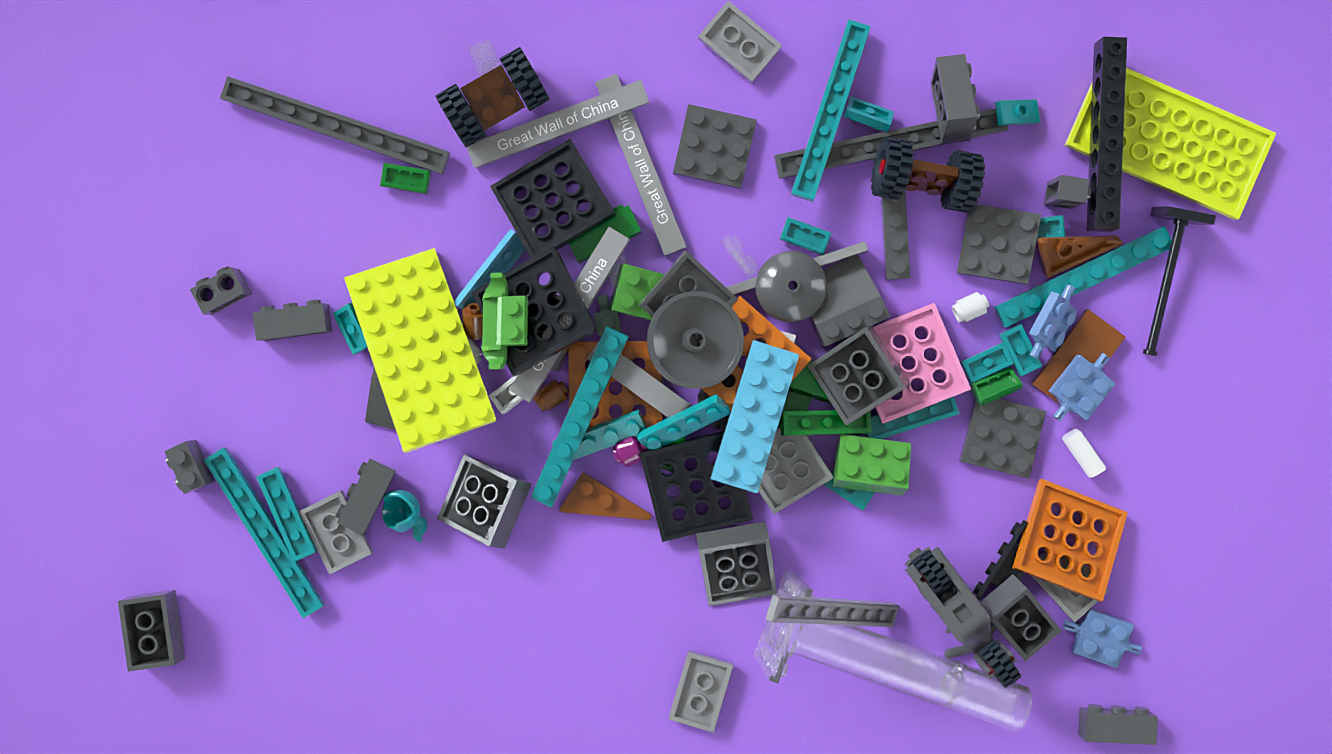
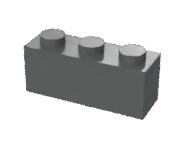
M321 300L306 301L307 305L298 306V303L283 304V309H275L274 306L260 307V312L252 313L256 341H269L332 332L329 304L321 303Z
M369 459L368 463L363 461L357 473L360 475L357 484L352 483L346 496L350 497L347 504H341L335 515L338 518L337 524L364 536L396 470L372 459Z
M1089 704L1088 707H1080L1078 735L1088 742L1156 745L1158 716L1150 712L1149 708L1138 706L1134 707V710H1128L1126 707L1113 705L1111 709L1100 705Z

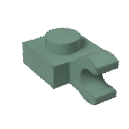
M607 294L597 296L601 311L594 314L598 336L603 335L607 326L622 332L618 312L608 310Z

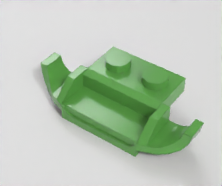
M491 273V282L482 298L483 336L481 348L489 362V369H503L507 360V346L527 345L528 297L508 296V285L505 275L503 273Z

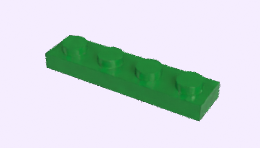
M836 410L782 411L780 417L781 436L872 433L871 411L847 426Z

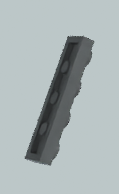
M903 192V196L899 200L881 197L886 280L911 278L906 196Z

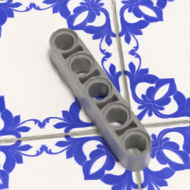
M599 342L587 357L588 360L591 361ZM622 354L620 355L612 377L669 418L692 406Z

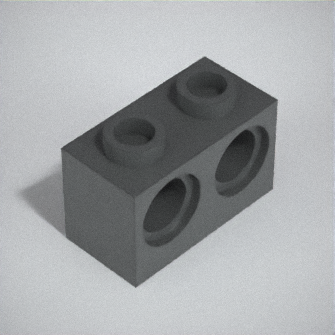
M1060 175L1048 181L1044 205L1072 209L1086 203V200H1089L1091 195L1089 179Z
M229 266L221 268L216 272V276L210 279L209 277L203 278L195 283V287L190 289L203 315H213L252 294L239 269L230 268ZM232 278L234 280V287L228 290L227 281ZM211 289L213 291V298L208 301L206 293Z

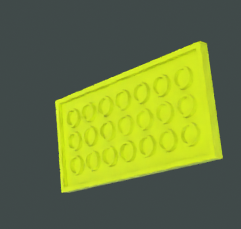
M1126 68L1122 171L1233 220H1238L1276 133ZM1092 83L1064 145L1086 156H1089Z
M435 248L344 277L404 453L497 421Z

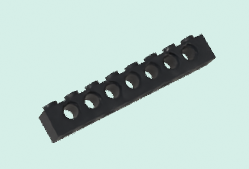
M1103 36L1094 43L1088 178L1089 186H1091V195L1087 203L1086 231L1112 232L1120 229L1127 37Z

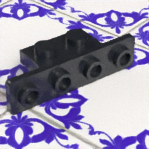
M1023 520L1021 524L1016 521L1010 531L1013 537L1009 543L1003 542L997 552L1001 555L996 563L992 561L986 569L985 574L988 577L985 582L979 581L973 594L976 595L978 600H980L990 582L998 587L1011 575H1014L1019 581L1023 577V572L1012 567L1019 544L1015 542L1027 525V521Z

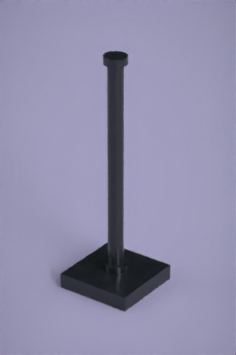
M1170 206L1152 207L1150 216L1174 220L1175 228L1146 349H1143V354L1157 356L1158 354L1156 347L1185 226H1188V224L1214 225L1216 215Z

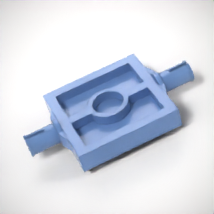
M1066 284L1062 295L1051 291L1029 332L1035 340V345L1029 354L1031 357L1039 359L1044 347L1056 353L1058 347L1064 342L1065 334L1076 318L1077 311L1070 305L1069 301L1076 290L1075 287Z
M1101 353L1095 363H1090L1083 356L1077 354L1048 390L1049 393L1057 398L1061 405L1053 415L1056 420L1061 422L1070 411L1087 421L1116 383L1109 379L1102 370L1110 360L1106 354Z
M1091 608L1085 613L1079 624L1065 620V624L1062 626L1064 630L1075 633V640L1071 648L1073 653L1118 668L1125 651L1140 655V651H1142V646L1129 642L1134 627L1131 622Z

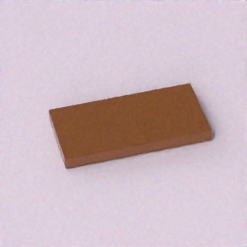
M1086 309L1067 334L1062 345L1058 347L1056 353H1053L1031 385L1060 405L1057 398L1049 393L1048 390L1073 358L1078 354L1090 363H1095L1101 353L1111 358L1126 336L1092 311Z

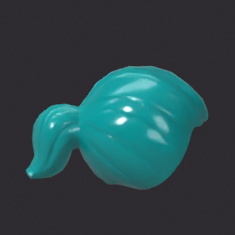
M395 490L384 494L382 519L385 525L399 533L413 527L414 539L419 543L422 542V536L427 529V521L423 516H420L418 499L410 492L404 490Z

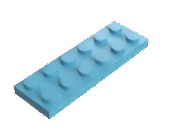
M752 341L710 479L758 493L799 354L758 341Z

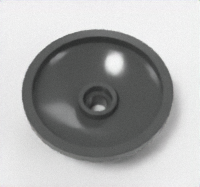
M786 251L772 256L763 264L756 278L755 290L759 304L771 317L783 322H798L812 316L821 307L825 299L827 283L822 268L812 257L797 251ZM790 281H794L797 284L795 290L789 289L788 284Z

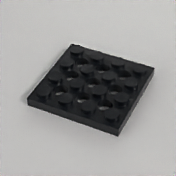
M571 139L490 186L531 258L552 246L559 250L616 216ZM559 167H568V170L565 174H556V171ZM540 178H547L546 185L543 187L536 186ZM570 185H579L575 193L567 192ZM527 190V195L524 198H516L518 191ZM551 196L558 197L556 204L547 205V200ZM587 202L590 204L587 211H578L581 203ZM529 209H538V213L534 217H527ZM561 215H569V220L566 223H558V218ZM543 226L549 227L546 235H537L539 228Z
M555 246L550 247L504 274L508 285V296H520V287L524 284L529 286V293L526 295L528 297L527 338L529 339V346L525 350H521L519 346H507L506 364L512 376L519 375L598 331ZM543 273H549L550 281L546 285H541L539 282V278ZM490 282L472 292L482 315V298ZM558 293L560 295V302L555 306H551L550 297ZM533 305H538L540 308V312L536 317H530L529 309ZM564 314H569L571 317L570 324L562 327L560 325V318ZM543 326H549L550 334L546 338H541L539 335V331Z
M725 431L667 444L655 450L647 449L639 453L662 542L753 520L746 490L725 483L718 486L710 479L715 463L708 462L707 456L711 452H719ZM695 458L698 462L697 466L693 469H687L684 466L685 460ZM664 464H672L675 467L674 472L670 475L662 473L661 468ZM694 480H700L703 483V487L699 491H693L690 489V483ZM670 486H677L680 488V493L675 497H671L667 494V489ZM726 496L731 499L728 507H720L718 505L721 497ZM700 502L708 504V510L704 513H699L695 510L696 505ZM676 508H683L686 514L683 518L677 519L672 515L673 511Z

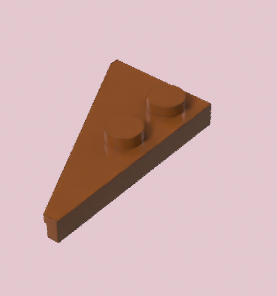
M1117 235L1044 237L1037 239L1043 273L1047 278L1122 245V240Z
M582 472L559 510L564 513L649 520L652 516L645 509L585 472Z

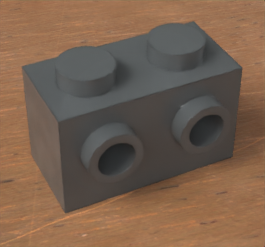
M196 440L185 441L164 451L167 456L165 457L166 463L170 469H173L176 476L175 483L184 494L197 491L215 482L208 466L204 462L205 458Z

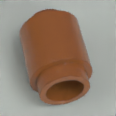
M472 303L462 310L463 328L466 336L471 340H478L483 336V315L478 304Z
M555 379L539 389L534 396V400L542 412L547 409L550 411L568 399L566 394L569 393V390L563 381L558 383Z

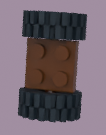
M521 47L499 58L502 65L460 89L457 84H454L435 95L451 126L466 148L486 137L485 130L525 108V105L531 111L550 100Z
M887 136L883 138V142L879 144V149L876 152L877 156L873 162L874 168H872L873 175L871 177L872 195L899 200L906 190L924 191L929 195H942L940 202L944 209L970 213L978 202L977 198H980V190L984 184L982 181L985 177V172H983L985 169L984 157L981 154L956 150L949 157V162L946 165L912 159L914 150H912L913 144H911V141Z

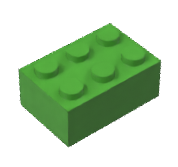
M624 263L620 264L608 310L651 321L652 318L638 304L664 274Z
M841 434L836 441L832 487L903 496L909 488L911 443Z

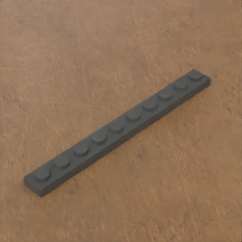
M228 76L220 99L441 175L444 174L451 154L449 151Z
M996 109L981 111L980 118L976 120V131H973L971 139L1006 132L1009 128L1008 125L998 126ZM934 121L834 142L824 170L873 160L877 156L876 152L879 149V144L883 142V138L886 136L911 141V144H913L912 150L914 151L944 145L941 144L938 122ZM806 149L774 155L778 179L797 176Z

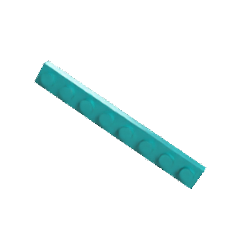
M848 19L791 196L814 202L871 27L869 25Z
M1165 226L1160 227L998 304L994 308L1003 327H1008L1041 311L1051 291L1062 295L1066 284H1069L1076 288L1072 294L1073 296L1169 250L1172 241Z
M608 326L605 328L530 498L549 507L554 505L629 338L628 335Z
M223 447L204 459V462L301 617L305 618L325 605L299 562H293L281 533L227 447Z

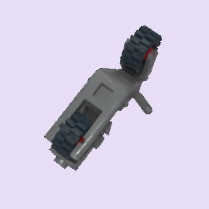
M928 546L922 551L920 548H917L908 555L910 560L905 563L907 567L905 571L918 587L924 599L930 603L929 606L946 625L947 629L945 632H951L963 644L945 650L944 656L946 658H953L972 652L975 655L973 659L991 680L996 677L1005 689L1020 679L1021 674L1014 665L1017 659L999 640L995 641L992 635L997 628L990 621V616L985 610L986 605L979 602L940 548L937 546L931 551Z

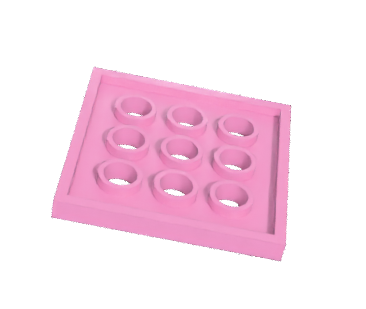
M935 303L873 326V329L909 384L911 385L913 379H920L924 384L922 391H914L909 386L902 391V396L899 400L889 399L875 409L881 424L971 390ZM919 327L924 328L927 331V338L923 340L918 339L915 336V329ZM895 336H902L905 339L906 344L903 348L894 346L893 338ZM926 349H932L936 352V359L934 361H928L924 358V351ZM903 358H912L915 363L914 368L911 370L905 369L902 366ZM940 370L945 374L946 378L943 383L934 381V371Z

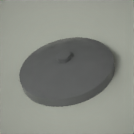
M701 291L681 293L664 302L653 315L647 332L649 356L657 371L671 383L691 389L711 387L727 378L736 368L744 345L742 325L732 307L718 296Z

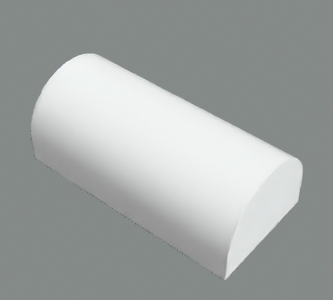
M513 376L489 395L502 415L524 400L509 390L517 376Z
M1074 428L1062 437L1063 442L1088 478L1094 477L1106 470L1105 465L1080 430Z

